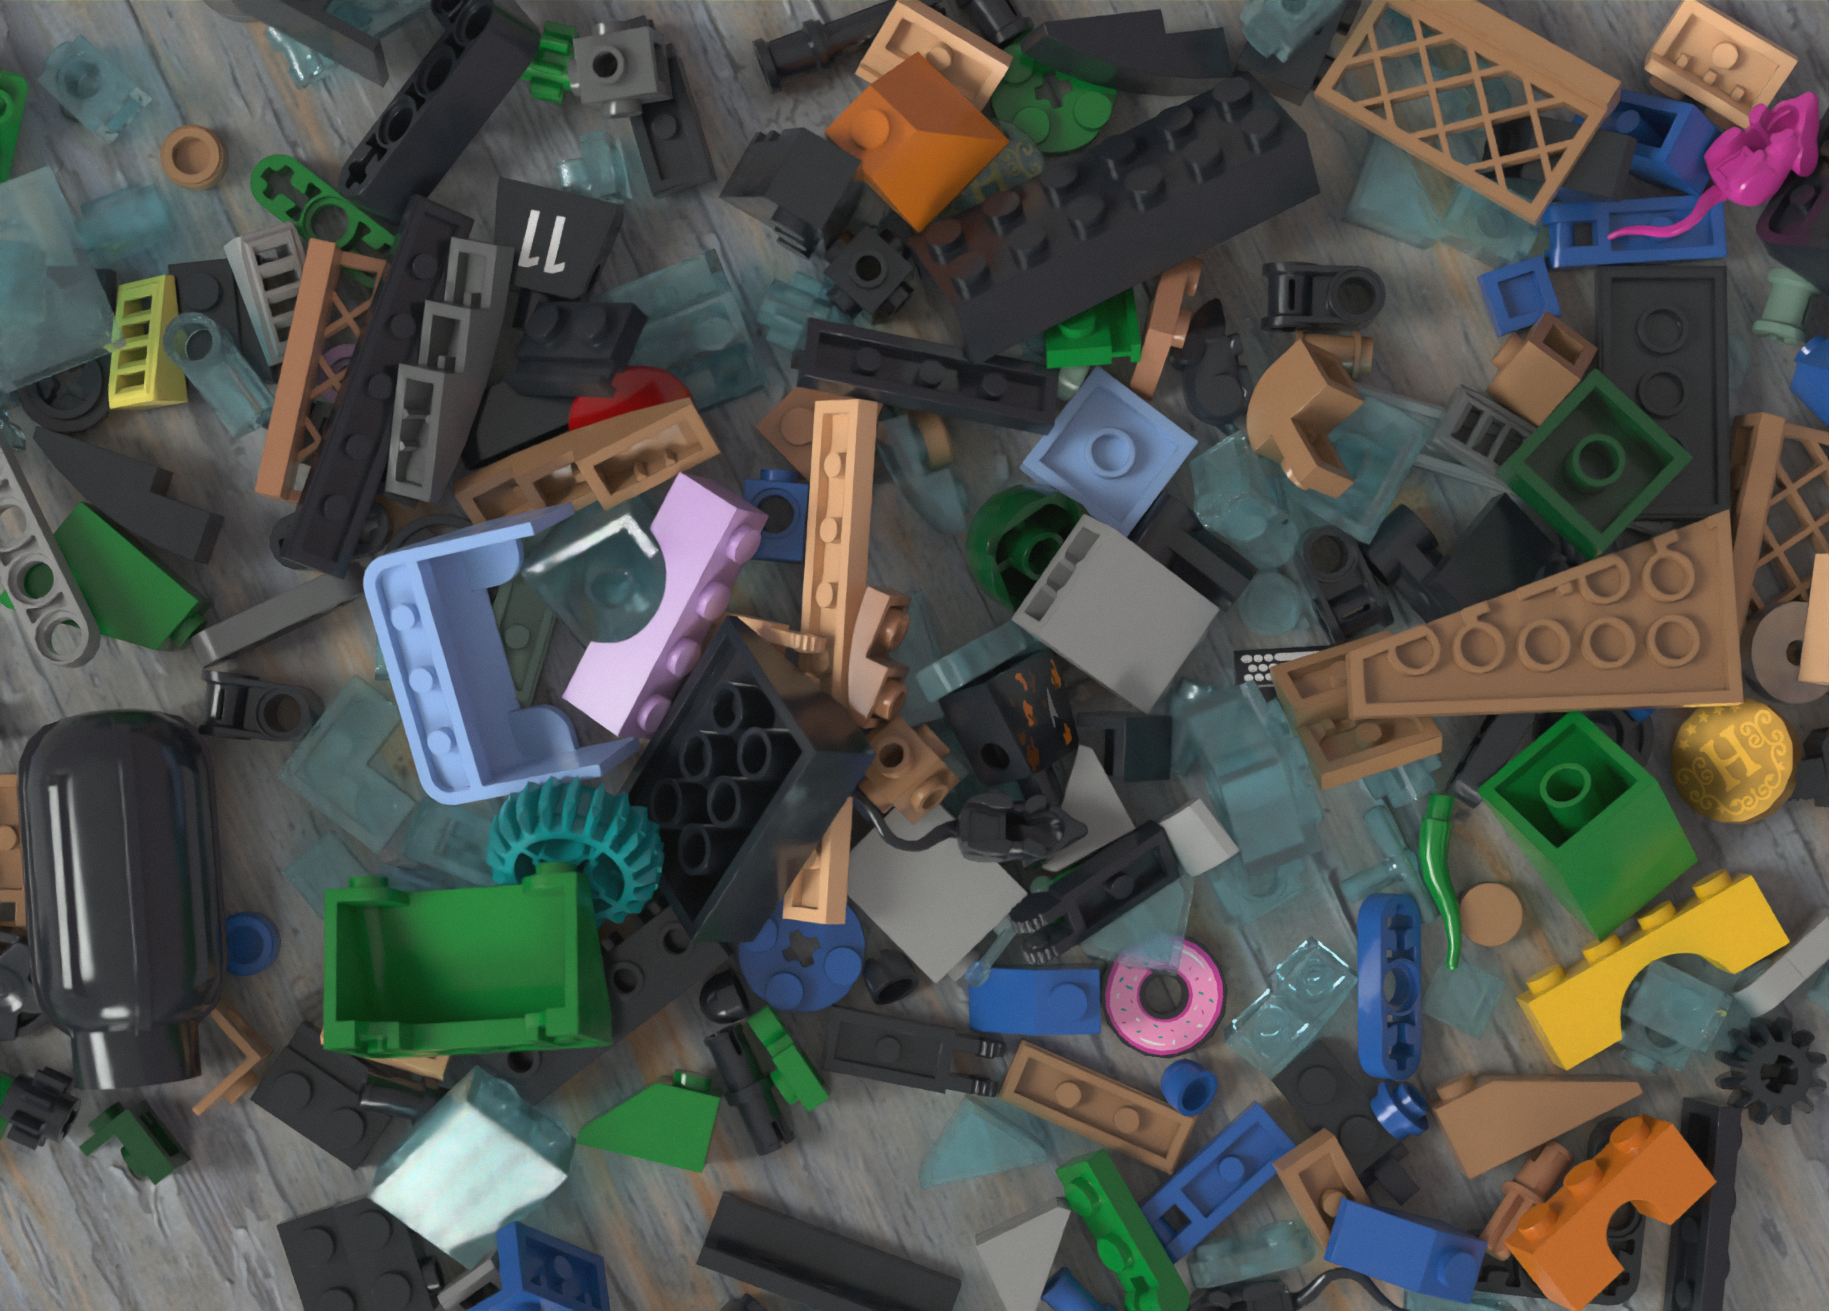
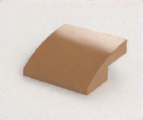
M1389 629L1270 667V676L1287 721L1321 791L1442 752V734L1432 717L1349 720L1345 655L1352 650L1392 636Z

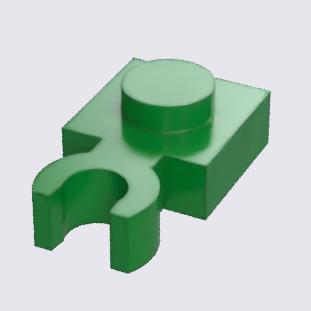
M768 1003L749 1016L747 1022L773 1057V1062L777 1066V1069L771 1072L770 1076L785 1100L790 1105L800 1100L808 1113L828 1100L831 1089L797 1039L793 1038L775 1008Z

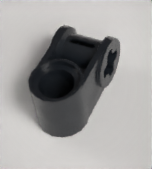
M1294 261L1271 262L1262 265V275L1268 278L1267 316L1261 319V329L1264 331L1296 333V331L1313 332L1316 330H1361L1372 323L1385 303V285L1380 276L1367 267L1318 265ZM1351 283L1362 286L1370 295V309L1361 314L1348 313L1342 309L1338 302V289ZM1289 285L1292 286V310L1288 308Z
M1325 525L1310 528L1299 536L1293 549L1294 564L1310 596L1318 623L1332 647L1345 644L1347 639L1378 624L1387 628L1395 623L1390 605L1377 580L1371 574L1357 541L1350 532L1339 526ZM1322 536L1333 539L1339 546L1341 553L1337 566L1326 573L1314 566L1310 556L1313 544ZM1363 606L1361 610L1342 618L1344 614Z
M202 669L201 679L207 683L202 720L194 723V726L202 735L240 740H251L253 738L275 742H299L314 737L322 727L325 719L324 705L320 696L310 688L301 685L260 680V677ZM288 696L295 698L301 707V719L298 725L290 731L285 730L277 719L278 706Z

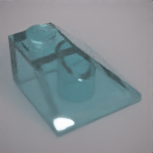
M645 492L607 511L604 510L599 500L576 511L574 515L555 524L520 566V574L585 651L591 641L617 643L635 636L653 619L662 602L666 586V565L661 547L650 530L659 510Z

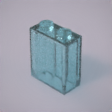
M476 1064L380 1159L368 1197L468 1270H471L497 1245L496 1231L513 1221L521 1222L569 1177L577 1139L569 1134L566 1127L559 1120L552 1116L543 1115L519 1097L517 1091L507 1081L501 1078H494Z

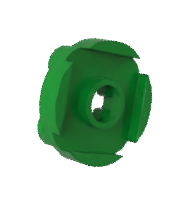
M1031 30L1017 37L1003 50L1013 56V59L990 97L991 110L997 125H1004L1002 130L1011 141L1015 140L1017 143L1022 141L1020 146H1025L1030 149L1029 144H1032V153L1043 157L1067 156L1089 146L1108 124L1116 101L1117 90L1093 85L1055 71L1022 54L1020 40L1033 31ZM1056 76L1058 82L1068 83L1071 92L1063 95V106L1052 108L1048 99H1037L1035 90L1044 86V77Z

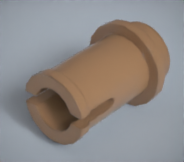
M1353 330L1352 336L1296 331V342L1301 338L1338 356L1351 380L1357 381L1358 374H1371L1373 337L1361 336V330Z

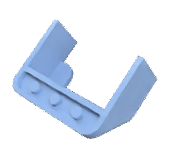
M572 501L484 521L405 546L376 558L366 569L363 580L364 592L419 780L426 793L437 802L445 805H458L510 795V792H522L528 781L544 786L551 776L556 777L563 784L572 783L577 776L581 781L602 777L641 749L638 738L632 737L580 747L574 725L562 710L547 704L521 708L519 700H516L515 685L487 588L504 584L519 573L524 561V548L521 538L535 535L574 515Z

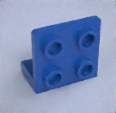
M513 1221L496 1231L502 1290L466 1310L610 1311L604 1258L518 1221Z

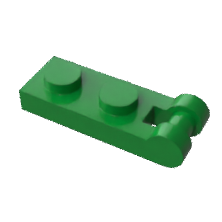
M1105 1148L1073 1157L1057 1168L1055 1172L1064 1186V1194L1068 1204L1077 1214L1082 1216L1097 1242V1251L1101 1260L1109 1269L1114 1271L1126 1291L1124 1298L1125 1311H1187L1190 1304V1295L1187 1287Z

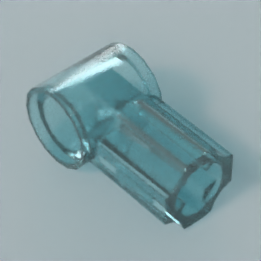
M186 312L174 317L166 326L163 335V349L168 359L183 370L235 439H240L271 419L275 396L236 347L230 332L215 320L198 312ZM200 330H209L213 342L210 352L206 357L198 361H190L186 350L189 338Z

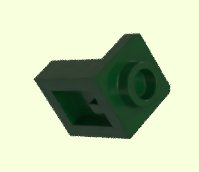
M145 1099L127 1109L119 1101L106 1109L87 1125L94 1135L78 1147L85 1157H88L104 1148L115 1138H118L124 1145L121 1148L122 1157L130 1169L141 1178L148 1176L154 1185L171 1176L191 1160Z

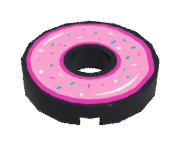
M1154 930L1133 937L1114 951L1102 972L1100 1003L1107 1024L1124 1045L1144 1056L1170 1059L1194 1052L1213 1037L1225 1015L1228 989L1221 965L1205 945L1182 932ZM1170 976L1178 981L1181 988V997L1178 1004L1171 1010L1164 1012L1150 1008L1145 998L1149 982L1156 977Z

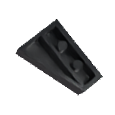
M804 127L784 129L782 134L775 130L769 131L768 135L756 132L719 198L774 229L773 232L778 235L776 242L793 254L805 260H809L813 253L824 257L830 247L843 234L865 196L862 160Z

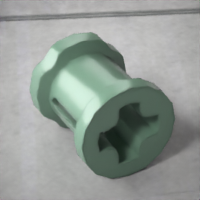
M1770 269L1767 281L1772 284L1762 319L1753 323L1751 332L1761 338L1777 343L1804 347L1810 338L1805 329L1815 296L1823 295V292L1791 270Z

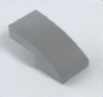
M1191 798L1173 813H1164L1154 821L1163 827L1179 873L1183 878H1191L1204 873L1240 851L1200 798Z

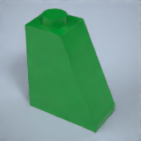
M81 501L53 533L94 616L101 635L153 650L172 652L176 646L182 650L187 648L191 644L190 638L203 631L208 621L203 615L213 603L124 527L94 504ZM40 563L34 565L28 570L24 580L27 594L33 599L44 597L53 586L54 575L48 564ZM5 589L0 595V602L5 607L15 610ZM74 620L61 622L62 624L80 628Z

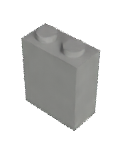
M1083 514L1011 620L1116 697L1148 715L1154 704L1168 693L1172 686L1174 675L1190 652L1198 647L1206 638L1210 623L1220 609L1115 528Z
M941 803L927 812L914 825L895 807L883 817L889 829L897 837L905 840H918L929 833L934 827L947 821L956 820ZM874 826L849 853L848 895L935 984L946 974L955 982L968 971L981 956L974 947L991 930L999 937L1006 933L1012 927L1008 919V912H1011V908L1015 907L1016 903H1019L1028 894L999 862L979 863L965 859L959 850L957 839L953 838L939 842L924 851L906 852L886 843Z

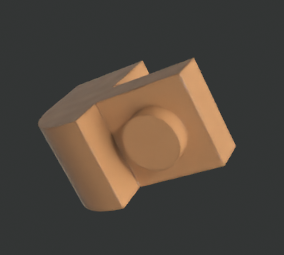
M1300 338L1265 371L1258 381L1249 402L1246 422L1247 435L1253 452L1280 463L1287 477L1302 490L1312 488L1335 499L1355 482L1328 435L1364 403L1363 398L1338 356Z

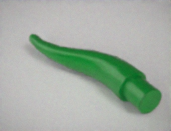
M1430 793L1426 815L1421 817L1418 854L1424 882L1443 917L1449 944L1446 967L1448 970L1454 971L1459 965L1462 946L1460 908L1447 862L1449 841L1454 823H1451L1455 797Z

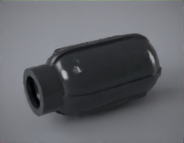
M127 708L89 711L44 725L27 741L18 761L16 781L29 967L36 1002L50 1024L71 1037L74 1088L102 1090L141 1087L199 1077L202 1075L198 1024L215 1009L226 985L228 965L215 776L209 747L197 728L181 716L153 710Z

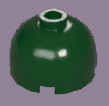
M1019 484L993 494L978 509L968 529L965 548L971 575L987 596L1003 607L1016 612L1083 514L1090 516L1083 504L1051 487L1041 484Z

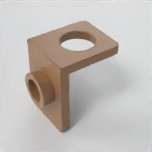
M226 998L218 1001L215 1009L209 1016L248 1058L192 1108L197 1116L211 1110L223 1098L230 1105L236 1103L261 1080L254 1070L274 1052L272 1047Z

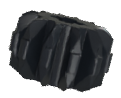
M1752 1017L1749 1024L1750 1037L1736 1028L1728 1031L1730 1041L1737 1048L1734 1053L1725 1050H1718L1715 1053L1717 1061L1730 1066V1071L1721 1073L1715 1078L1717 1087L1733 1090L1727 1104L1740 1107L1742 1111L1748 1108L1749 1120L1759 1125H1763L1770 1115L1781 1125L1791 1124L1793 1116L1792 1105L1807 1114L1814 1111L1812 1101L1805 1094L1809 1088L1816 1091H1824L1827 1088L1826 1081L1812 1075V1070L1821 1068L1827 1063V1059L1822 1053L1808 1052L1815 1039V1036L1810 1031L1802 1029L1793 1033L1792 1020L1784 1017H1777L1771 1027L1765 1018ZM1776 1063L1781 1065L1778 1078L1760 1076L1763 1064Z

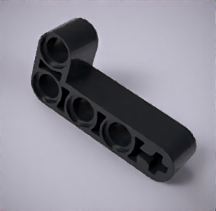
M431 0L432 13L445 28V31L347 159L338 180L340 195L393 226H400L411 195L418 194L428 198L522 76L538 52L541 39L540 31L515 0Z

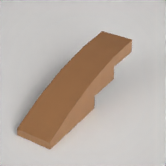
M688 397L631 411L572 430L512 454L453 482L455 497L473 524L571 501L574 512L598 500L604 510L607 511L678 475L679 471L684 472L721 452L692 399Z

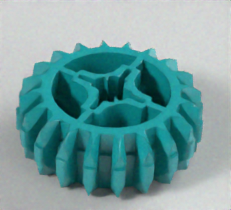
M551 776L544 786L528 781L522 792H510L507 801L499 808L498 815L493 817L488 834L490 838L486 848L488 853L486 863L493 870L492 881L499 885L522 884L524 877L536 875L537 864L549 862L575 864L576 872L589 877L597 928H600L606 918L615 923H623L627 913L641 912L643 905L648 899H652L654 890L658 888L665 854L663 852L664 843L660 841L661 838L659 836L660 825L647 819V807L629 805L628 792L613 795L606 792L604 781L595 788L583 785L578 776L571 784H563L556 777Z

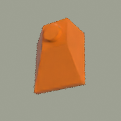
M918 51L871 83L824 131L827 141L862 160L864 181L918 234L923 232L1010 144V141Z

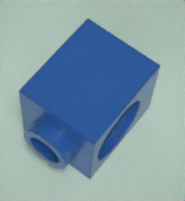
M761 469L760 480L745 479L744 500L760 509L766 501L779 498L790 503L794 512L793 521L786 530L780 533H769L762 529L760 545L750 560L793 564L805 563L810 485L798 483V472Z

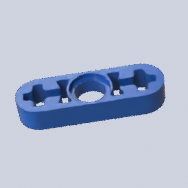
M1377 892L1369 895L1363 901L1357 919L1358 1056L1363 1070L1368 1075L1375 1078L1406 1080L1417 1070L1422 1054L1421 916L1416 902L1406 894ZM1388 917H1391L1390 927H1388ZM1387 950H1392V957H1387ZM1391 970L1395 976L1396 988L1393 998L1388 1002L1384 996L1383 985L1387 973ZM1387 1015H1392V1022L1387 1021ZM1389 1046H1392L1391 1054H1388Z

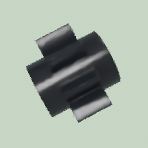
M47 1066L43 1071L38 1069L34 1078L20 1073L9 1087L0 1107V1117L13 1124L7 1138L34 1151L38 1145L43 1147L47 1139L58 1144L61 1143L74 1124L81 1107V1099L67 1093L74 1078Z

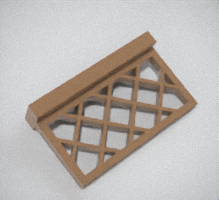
M1373 0L1316 88L1314 97L1536 226L1602 122H1607L1620 102L1622 82L1477 0ZM1388 7L1412 20L1416 41L1378 50L1374 29ZM1421 26L1435 33L1436 36L1423 38ZM1369 39L1371 52L1358 55ZM1454 44L1467 52L1471 68L1470 73L1433 81L1427 50ZM1419 53L1426 84L1388 93L1381 62ZM1476 57L1493 67L1479 70ZM1375 65L1381 91L1380 96L1354 102L1335 91L1347 71ZM1509 75L1523 84L1527 104L1489 113L1482 82ZM1474 84L1482 116L1444 125L1437 93ZM1532 89L1549 99L1535 102ZM1425 96L1430 97L1436 127L1409 134L1396 126L1391 105ZM1384 107L1387 120L1370 110ZM1565 107L1586 119L1573 139L1545 146L1538 116L1539 113ZM1530 116L1537 148L1499 157L1492 125ZM1485 128L1492 159L1465 166L1451 158L1447 136ZM1439 139L1442 152L1425 142ZM1563 154L1553 171H1551L1548 157ZM1540 159L1546 182L1533 202L1529 203L1507 190L1502 169ZM1495 171L1498 184L1480 174Z
M1764 412L1734 416L1730 435V524L1739 642L1747 622L1757 611L1772 603L1789 602L1793 598L1798 602L1809 603L1810 596L1806 590L1811 587L1813 572L1799 580L1783 553L1785 550L1807 536L1818 554L1829 553V544L1819 527L1829 521V508L1813 518L1797 492L1798 488L1819 474L1829 488V455L1826 456L1821 448H1829V432L1785 422L1786 418ZM1784 438L1802 442L1814 463L1813 466L1790 480L1780 463ZM1776 482L1779 489L1773 492L1774 484ZM1785 498L1801 527L1777 542L1766 522L1769 508ZM1761 545H1763L1765 551L1760 554ZM1772 560L1788 589L1766 604H1763L1753 587L1756 570ZM1748 607H1750L1752 613L1747 616ZM1790 643L1786 650L1787 659L1791 664L1796 660L1793 652L1797 650V646L1794 643Z

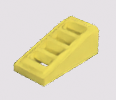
M165 274L118 285L108 391L110 410L144 411L188 402L174 275ZM152 296L151 309L142 311L141 299ZM150 323L149 334L144 335L143 324Z

